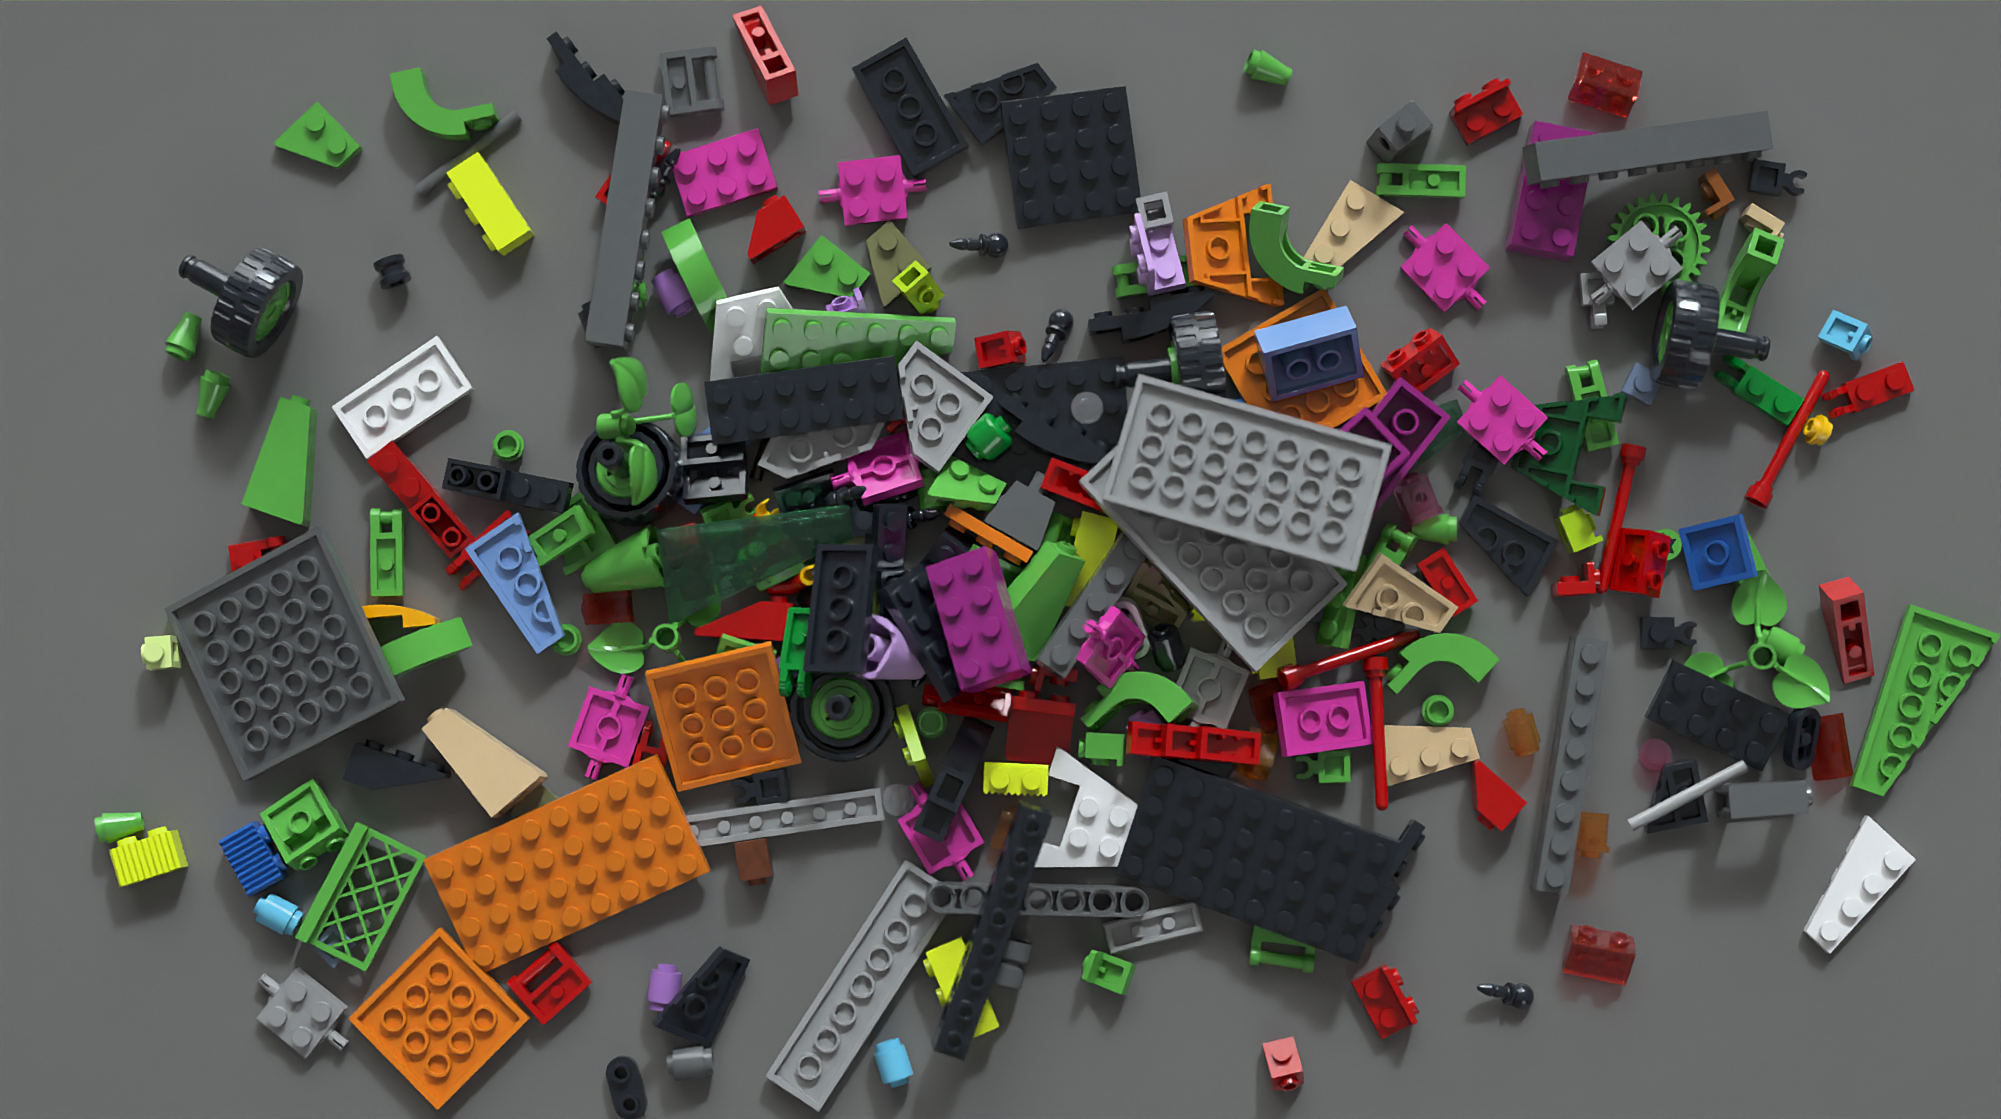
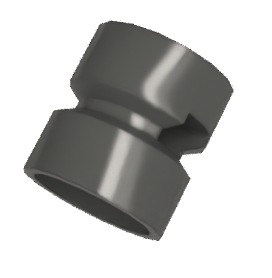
M1009 937L993 983L1021 989L1026 972L1022 968V964L1028 963L1033 944Z

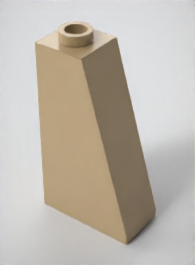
M448 708L436 710L427 718L429 723L422 728L491 818L503 817L549 778L544 771L456 710Z

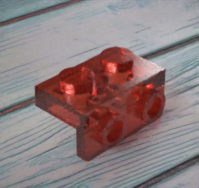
M1583 52L1579 59L1575 80L1568 99L1615 115L1628 117L1638 97L1643 71Z
M1571 924L1569 930L1570 942L1562 964L1563 973L1626 986L1636 957L1634 938L1620 931L1610 932L1596 929L1591 925Z

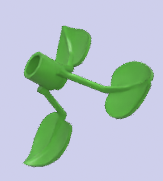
M629 357L611 360L610 364L616 374L619 395L624 408L611 411L609 414H600L597 418L596 428L601 439H615L616 444L632 446L629 455L631 505H638L653 493L657 484V467L653 454L650 451L645 452L644 444L627 439L631 434H634L636 424L674 419L676 433L679 436L685 437L690 436L695 431L698 416L692 390L686 383H677L672 388L670 403L673 413L634 418L632 415H628V412L636 413L643 406L642 398L648 392L647 375L643 365L638 360Z
M1758 570V576L1745 579L1740 584L1732 599V612L1736 621L1742 625L1754 624L1757 643L1748 649L1747 659L1724 667L1723 661L1718 655L1704 651L1689 657L1684 665L1734 687L1733 680L1727 674L1732 670L1748 667L1749 665L1761 670L1773 667L1780 673L1772 681V690L1777 700L1783 705L1791 708H1806L1829 703V684L1823 670L1816 661L1803 654H1793L1786 659L1784 667L1776 662L1774 648L1765 644L1760 624L1773 626L1779 623L1787 611V599L1781 587L1765 570Z
M712 573L715 594L685 602L678 585L672 590L668 599V610L674 617L682 619L679 622H674L672 625L661 624L656 627L652 638L646 644H643L644 634L637 625L628 621H620L605 628L595 640L588 644L587 649L601 666L618 674H631L641 669L645 663L643 650H648L653 645H656L664 653H673L679 662H685V658L678 650L682 639L677 630L683 627L687 621L694 627H701L713 622L721 611V596L714 574Z

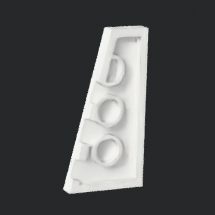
M1864 815L1859 825L1861 827L1855 838L1848 845L1847 853L1839 868H1836L1832 875L1830 885L1825 894L1821 896L1803 930L1829 954L1916 860L1866 815Z

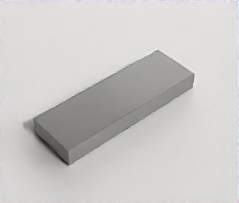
M1189 901L1147 911L1139 917H1123L1103 922L1110 954L1203 931L1197 904Z

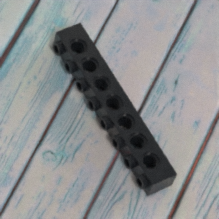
M1019 800L932 1039L933 1050L963 1061L966 1058L1053 818L1052 813L1048 809Z

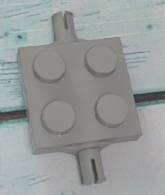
M1642 220L1591 261V264L1601 274L1604 282L1602 287L1590 295L1591 299L1595 300L1604 293L1595 301L1599 306L1609 296L1614 294L1621 298L1633 311L1682 271L1683 268L1673 258L1669 248L1684 236L1682 232H1678L1670 239L1679 230L1674 226L1660 238L1653 234Z
M1222 640L1217 654L1204 653L1192 647L1176 683L1199 705L1187 717L1189 719L1187 726L1200 727L1202 724L1213 725L1223 729L1229 728L1251 671L1235 665L1228 659L1232 648L1224 640Z
M300 967L295 968L287 980L281 984L275 982L266 973L256 982L257 985L270 994L267 1005L256 1019L305 1059L325 1040L337 1048L339 1052L349 1043V1040H346L335 1031L338 1019L348 1006Z

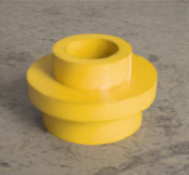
M1820 414L1806 422L1803 429L1806 443L1821 446L1828 440L1833 425L1828 422L1826 416Z

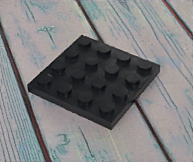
M1126 86L1000 103L1017 229L1136 213V198H1140L1141 194Z

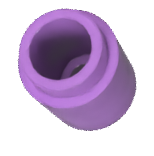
M672 268L661 272L651 280L654 286L652 291L668 316L675 314L679 318L693 309L691 304L694 301L679 273L675 274Z
M658 964L657 969H651L647 1001H650L649 1009L662 1011L681 990L683 973L677 972V966Z

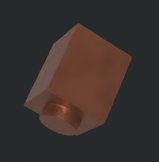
M769 838L734 843L739 880H748V886L766 884L767 877L774 875Z

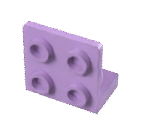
M1141 213L1134 214V225L1129 226L1131 236L1129 244L1132 257H1137L1138 268H1136L1140 287L1146 285L1148 296L1184 289L1186 283L1171 226L1145 232Z

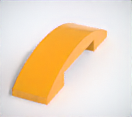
M396 605L362 606L368 620L402 617L403 628H423L441 623V619L412 608Z

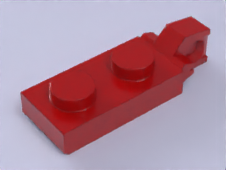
M925 684L922 704L936 707L938 711L948 714L1008 723L1013 690L996 686L973 694L963 690L957 696L944 703L935 687Z

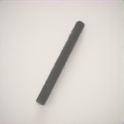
M513 110L416 185V190L422 197L449 177L446 172L475 153L483 151L522 119Z

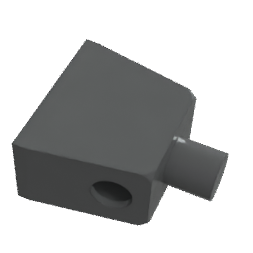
M1412 100L1381 124L1366 143L1382 163H1391L1433 129V124ZM1382 138L1387 141L1390 148L1383 143Z
M1036 471L1028 487L1015 481L984 521L986 525L1036 553L1040 549L1055 506L1053 500L1045 497L1047 490L1040 488L1045 475Z

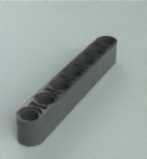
M935 882L926 890V902L931 909L938 913L978 914L989 883ZM1029 883L1017 915L1139 917L1147 911L1149 900L1145 892L1134 886ZM938 889H946L949 892V900L942 906L935 905L932 900L934 892ZM975 889L980 891L981 901L976 906L971 907L966 905L964 898L968 891ZM1035 891H1042L1045 895L1043 905L1038 908L1031 907L1029 904L1030 895ZM1066 892H1074L1077 897L1076 904L1068 909L1063 908L1061 905L1062 896ZM1101 892L1106 893L1108 896L1106 907L1095 909L1093 906L1095 895ZM1131 893H1137L1140 897L1139 906L1133 910H1128L1125 906L1126 897Z

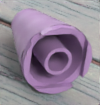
M872 615L866 675H853L862 679L916 680L923 677L925 671L899 628L884 617Z

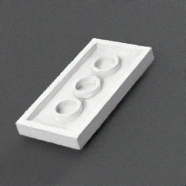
M436 336L333 405L332 408L366 459H369L391 440L397 442L474 390V388L441 339Z

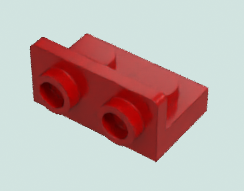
M1498 78L1484 84L1481 87L1483 91L1472 97L1471 93H1467L1454 101L1455 106L1451 109L1449 115L1466 146L1518 120L1524 115L1509 88L1511 85L1509 78L1501 82Z
M1429 328L1416 333L1412 341L1403 348L1392 351L1380 365L1385 372L1390 374L1394 382L1401 377L1422 393L1460 365L1443 335Z
M1622 528L1609 589L1616 592L1659 598L1667 556L1670 550L1671 537L1652 530Z
M1382 964L1351 981L1381 1039L1392 1035L1410 1024L1413 1026L1418 1023L1415 1015L1419 1013V1010L1411 996L1405 998L1400 986L1404 985V982L1395 967L1390 969L1388 965Z

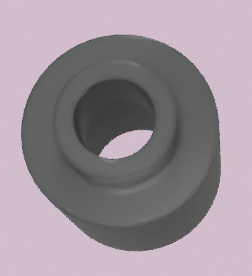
M704 1045L673 1048V1055H667L668 1075L674 1074L676 1081L706 1078L707 1074H714L712 1048L705 1049Z

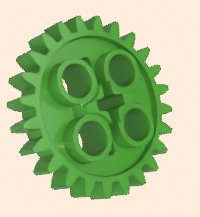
M1651 193L1647 198V203L1640 196L1635 199L1636 208L1630 203L1624 206L1627 215L1621 212L1615 215L1620 224L1611 223L1608 228L1615 235L1607 236L1605 241L1613 244L1634 227L1638 220L1647 221L1651 227V232L1658 236V218H1663L1660 238L1669 231L1670 224L1678 225L1684 236L1669 248L1672 256L1677 259L1683 269L1659 289L1663 297L1671 281H1691L1688 275L1695 278L1701 275L1696 266L1704 267L1707 264V261L1700 256L1710 252L1709 248L1702 246V243L1708 241L1710 236L1701 235L1700 231L1707 224L1696 223L1695 220L1700 216V212L1690 215L1688 213L1691 207L1690 203L1681 208L1679 207L1680 197L1677 196L1669 203L1667 193H1664L1659 201L1656 200L1654 193Z

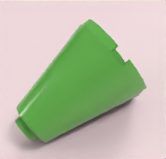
M644 526L588 561L584 565V571L581 572L585 587L591 589L594 593L659 588L671 585L674 580V573L671 564L667 565L665 555L668 552L664 537L655 526Z

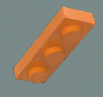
M952 504L949 505L944 513L945 516L950 518L948 525L963 534L967 529L978 534L975 541L990 549L997 545L1005 550L1003 557L1018 566L1022 561L1028 564L1035 554L1033 551L968 513L953 507Z

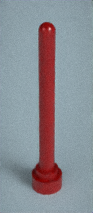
M1822 370L1818 372L1804 398L1805 400L1795 414L1761 480L1749 486L1744 498L1753 505L1764 509L1768 508L1773 498L1771 494L1773 489L1771 487L1830 378L1827 371Z
M1621 443L1619 456L1622 457L1621 463H1623V468L1599 569L1600 587L1596 588L1599 594H1605L1609 588L1635 469L1645 459L1647 448Z
M1410 629L1301 667L1298 664L1293 665L1289 663L1277 668V677L1282 689L1287 692L1299 688L1305 678L1412 643L1420 638V633L1416 629Z
M1367 657L1362 659L1363 672H1366V678L1370 680L1375 805L1379 811H1385L1388 808L1382 678L1385 677V671H1388V657Z

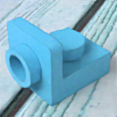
M1835 310L1830 314L1818 336L1821 342L1848 353L1850 358L1858 361L1861 354L1868 352L1873 341L1868 324Z

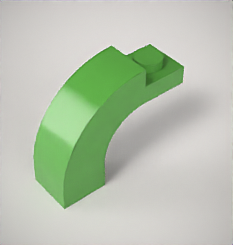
M421 67L390 73L393 92L400 107L419 128L432 136L448 141L472 140L470 128L474 127V130H485L493 126L492 123L500 121L498 109L493 103L459 110H450L438 106L431 97L427 74Z
M1259 201L1251 209L1249 235L1254 255L1263 270L1278 284L1297 293L1303 294L1311 283L1317 289L1329 290L1335 288L1343 279L1344 267L1315 262L1302 257L1293 248L1288 238L1287 227L1290 207Z
M689 218L661 233L710 333L713 334L716 301L728 298Z
M1754 228L1739 251L1719 294L1720 315L1718 328L1745 333L1755 301L1766 279L1777 266L1785 239Z
M458 617L401 637L381 646V649L396 679L425 665L453 657L473 645L462 618Z
M1454 633L1429 635L1409 643L1396 654L1405 664L1402 666L1397 663L1387 673L1385 677L1389 681L1384 687L1393 695L1398 694L1421 668L1432 662L1451 664L1459 669L1471 682L1479 683L1500 659L1485 645L1470 637Z
M1142 671L1121 674L1111 689L1103 684L1096 688L1104 698L1101 701L1099 699L1093 701L1085 709L1086 714L1081 720L1090 730L1096 733L1125 707L1142 703L1154 706L1168 723L1179 725L1199 705L1186 691L1161 675Z

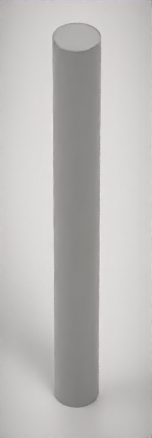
M1741 760L1635 815L1627 821L1632 830L1635 831L1748 772V768L1744 761Z

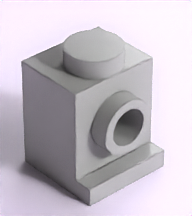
M1167 191L1136 198V214L1141 213L1145 232L1170 226L1172 229L1174 220Z

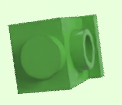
M1085 732V739L1079 738L1078 757L1091 758L1090 765L1110 766V759L1116 760L1115 766H1123L1125 734Z

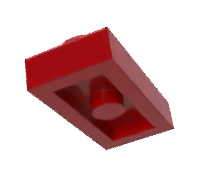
M1444 547L1416 564L1429 587L1458 606L1452 617L1478 602L1475 594Z

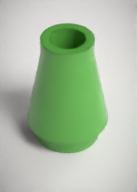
M1253 49L1247 58L1243 73L1248 74L1249 79L1280 84L1285 87L1291 77L1292 69L1286 67L1264 50L1257 51Z
M185 312L178 325L165 341L167 345L165 353L176 359L189 361L190 357L195 355L200 325L203 319L195 314Z
M206 370L204 376H200L196 414L211 419L215 418L217 410L231 388L229 384L230 376L213 370Z
M1448 513L1412 520V534L1418 536V539L1449 545V542H1457V516H1449Z
M141 811L135 813H102L101 817L95 818V828L99 842L107 841L108 844H111L133 833L145 830V822Z

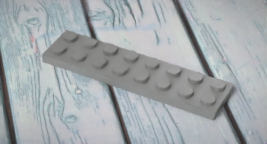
M908 860L904 861L765 1077L818 1112L820 1111L947 913H938L931 909L925 897L928 887L940 881ZM946 889L936 890L932 896L933 903L938 906L946 904L949 900V892Z

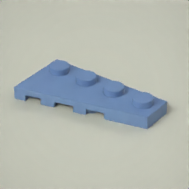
M516 513L465 548L537 654H540L565 637L520 513Z

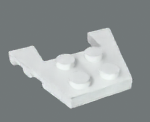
M779 286L716 301L710 381L735 378L731 362L762 355L766 308L793 309Z
M1057 747L1048 775L1077 784L1079 788L1060 846L1044 842L1035 867H1117L1138 804L1109 782L1099 777L1083 763L1073 758L1064 749Z

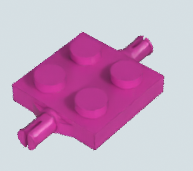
M900 155L837 162L839 171L838 189L819 190L820 204L839 201L843 208L845 226L908 219L906 207L908 193L927 190L926 185H921L926 184L925 178L906 180L902 172Z
M1447 223L1435 234L1426 238L1413 225L1403 233L1416 248L1412 256L1400 269L1443 313L1454 302L1464 297L1477 311L1487 302L1474 288L1479 278L1490 267Z
M1500 375L1490 387L1481 392L1468 382L1467 379L1463 382L1464 386L1460 385L1457 390L1462 392L1472 402L1465 414L1457 421V424L1503 465L1514 454L1523 449L1529 452L1537 461L1547 453L1533 439L1536 431L1548 417L1504 377Z
M904 431L878 439L872 450L847 458L848 473L830 477L834 490L851 484L853 487L856 485L865 486L866 491L861 497L864 506L924 486L920 473V461L911 455L910 444Z
M1111 605L1106 614L1100 618L1098 624L1094 620L1086 621L1090 627L1084 624V631L1090 635V638L1081 646L1080 652L1075 659L1101 684L1111 689L1119 676L1125 671L1136 672L1134 669L1140 671V666L1134 661V657L1146 636L1121 610Z
M621 674L616 691H603L589 686L568 747L580 750L591 758L584 775L588 778L597 780L603 762H613L624 767H629L632 762L645 720L651 707L639 704L627 696L634 680L633 677Z
M920 781L915 783L920 795L913 785L909 786L908 789L915 798L917 805L911 812L899 818L898 822L928 874L931 875L942 867L954 865L962 882L968 879L962 867L968 877H972L974 873L964 858H966L971 850L985 842L962 802L943 842L940 843L912 830L928 795Z

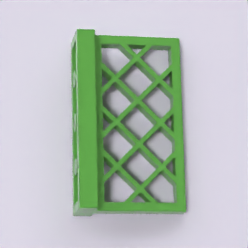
M356 822L295 938L309 943L366 972L424 864L423 860L427 856L361 822ZM372 837L384 842L387 856L370 861L367 846ZM390 846L400 851L392 854ZM406 853L417 859L411 872L398 874L393 857ZM364 854L366 862L358 865ZM389 859L395 877L377 882L372 864ZM367 866L373 884L355 890L351 877L356 869ZM408 876L404 886H402L400 879ZM396 880L400 894L395 901L384 904L378 886ZM347 884H349L351 891L343 894ZM374 888L380 906L362 911L357 893ZM352 895L358 913L340 918L336 907L339 899ZM393 905L389 915H387L385 907ZM381 909L385 922L381 929L369 933L363 915ZM334 913L335 920L328 922L330 916ZM359 916L364 935L347 940L341 922ZM337 924L342 942L330 946L318 940L325 927ZM378 934L374 943L372 944L370 936ZM366 938L369 953L364 962L352 957L348 943ZM344 945L346 953L336 949V947Z

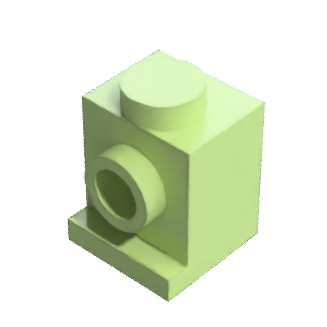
M177 636L144 637L145 644L141 647L142 662L146 663V669L152 671L183 668L182 648Z

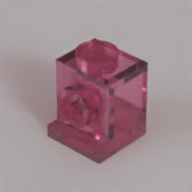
M1418 472L1409 473L1402 478L1393 490L1406 522L1416 525L1443 513L1428 476L1418 474ZM1421 492L1423 500L1416 502L1415 497L1417 493Z

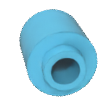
M270 893L268 897L262 895L253 910V913L257 914L256 922L281 935L286 933L292 936L304 916V913L298 910V906L273 893Z
M899 1037L874 1045L876 1050L874 1057L883 1084L890 1083L891 1088L908 1083V1076L914 1073L905 1045L900 1043Z

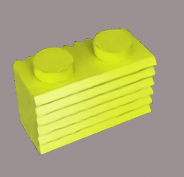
M985 762L983 791L985 794L990 791L992 795L995 792L999 795L1002 792L1005 795L1007 793L1011 795L1016 793L1018 796L1021 793L1024 796L1027 794L1032 796L1035 793L1037 797L1040 794L1045 797L1048 792L1049 765Z
M164 826L148 831V838L137 841L136 836L116 841L118 847L110 849L109 853L119 886H128L188 867L178 830L167 831V827Z

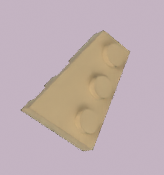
M1350 180L1304 258L1341 267L1390 224L1402 216L1404 211Z
M1380 552L1342 604L1348 608L1358 609L1437 633L1443 630L1458 606Z
M1385 725L1387 786L1480 759L1471 728Z

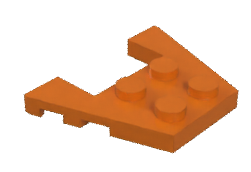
M1271 184L1260 186L1182 220L1190 283L1273 307L1285 305L1283 286L1271 277L1251 278L1244 215H1251V209L1259 201L1273 203Z

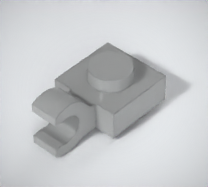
M1599 272L1581 273L1578 276L1581 307L1590 306L1591 329H1604V326L1607 325L1606 306L1615 303L1614 294L1598 306L1595 301L1604 293L1595 300H1592L1590 295L1604 285L1601 274Z

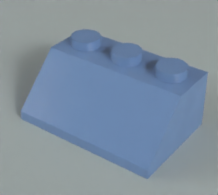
M1347 306L1254 331L1258 356L1272 402L1364 377L1357 327Z

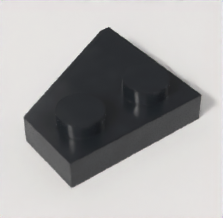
M1695 758L1662 764L1650 808L1701 782ZM1702 795L1644 826L1645 832L1649 834L1708 822L1704 796Z

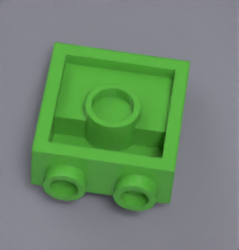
M314 778L260 813L285 863L296 871L299 869L308 870L318 863L317 857L324 852H335L342 848L345 844L344 839L350 834L338 811L330 805L320 784Z

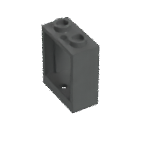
M1803 780L1723 784L1714 789L1716 817L1721 818L1809 813V806L1812 805L1813 801L1811 788L1807 787L1806 781Z

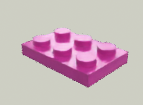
M758 128L681 152L679 161L673 169L688 218L778 189Z
M1364 681L1273 693L1282 757L1373 744Z

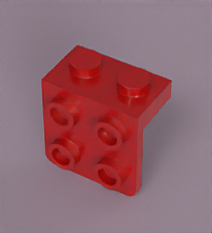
M1020 690L1018 696H1012L1005 757L1011 761L1051 765L1057 747L1064 749L1069 754L1076 706L1074 703H1069L1070 697L1051 694L1050 700L1037 699L1038 693Z

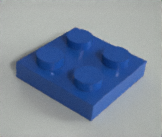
M1743 514L1678 529L1693 591L1758 576Z

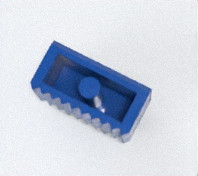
M259 821L251 822L218 841L249 897L256 896L289 877L286 872L289 869V865L285 863L280 852H275L270 843L273 841L272 836L266 825H260Z

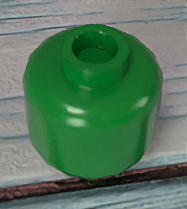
M985 413L969 428L966 434L967 439L964 442L976 458L992 461L1012 444V437L1009 432L1013 428L1002 415L996 418L992 414Z

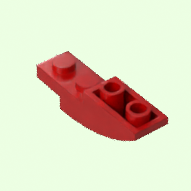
M393 440L367 460L450 559L475 539L446 500Z

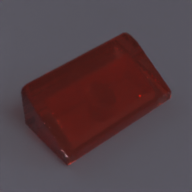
M1843 713L1821 716L1816 755L1811 764L1815 781L1833 780L1853 775Z

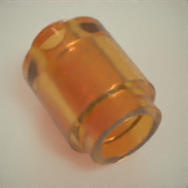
M1525 707L1506 712L1507 718L1502 719V724L1509 748L1514 750L1515 756H1524L1539 751L1541 739L1533 712H1526Z

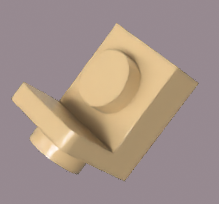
M1753 203L1744 209L1738 219L1745 223L1744 227L1750 232L1754 228H1758L1780 238L1784 236L1780 231L1785 222Z

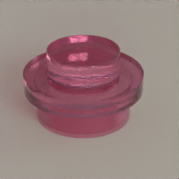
M1661 739L1647 740L1639 750V759L1642 765L1653 771L1661 770L1662 764L1670 763L1672 758L1671 748Z

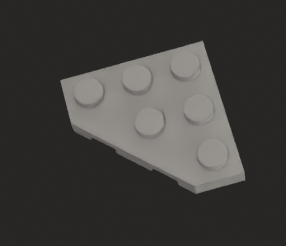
M916 340L898 364L897 374L911 455L938 474L966 436L969 428L977 421L993 399V396Z
M885 423L770 438L758 465L789 479L872 450Z

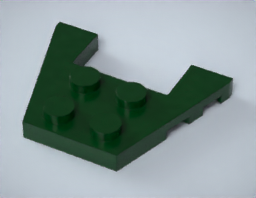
M1616 393L1612 396L1587 397L1584 400L1558 401L1535 405L1548 419L1536 431L1533 440L1546 450L1547 453L1537 461L1529 452L1523 449L1514 454L1511 468L1591 514L1600 517L1606 488L1600 485L1574 481L1588 419L1621 424L1628 396L1625 393Z

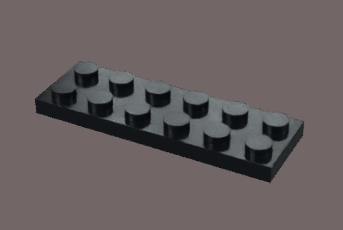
M895 356L704 382L713 446L903 420Z

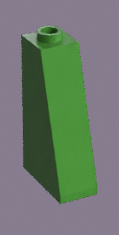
M292 394L290 400L280 397L241 504L309 527L311 522L318 410L309 407L310 400Z
M1045 541L1007 589L1029 661H1034L1051 636L1086 562L1076 553L1077 548L1065 541H1060L1059 544Z

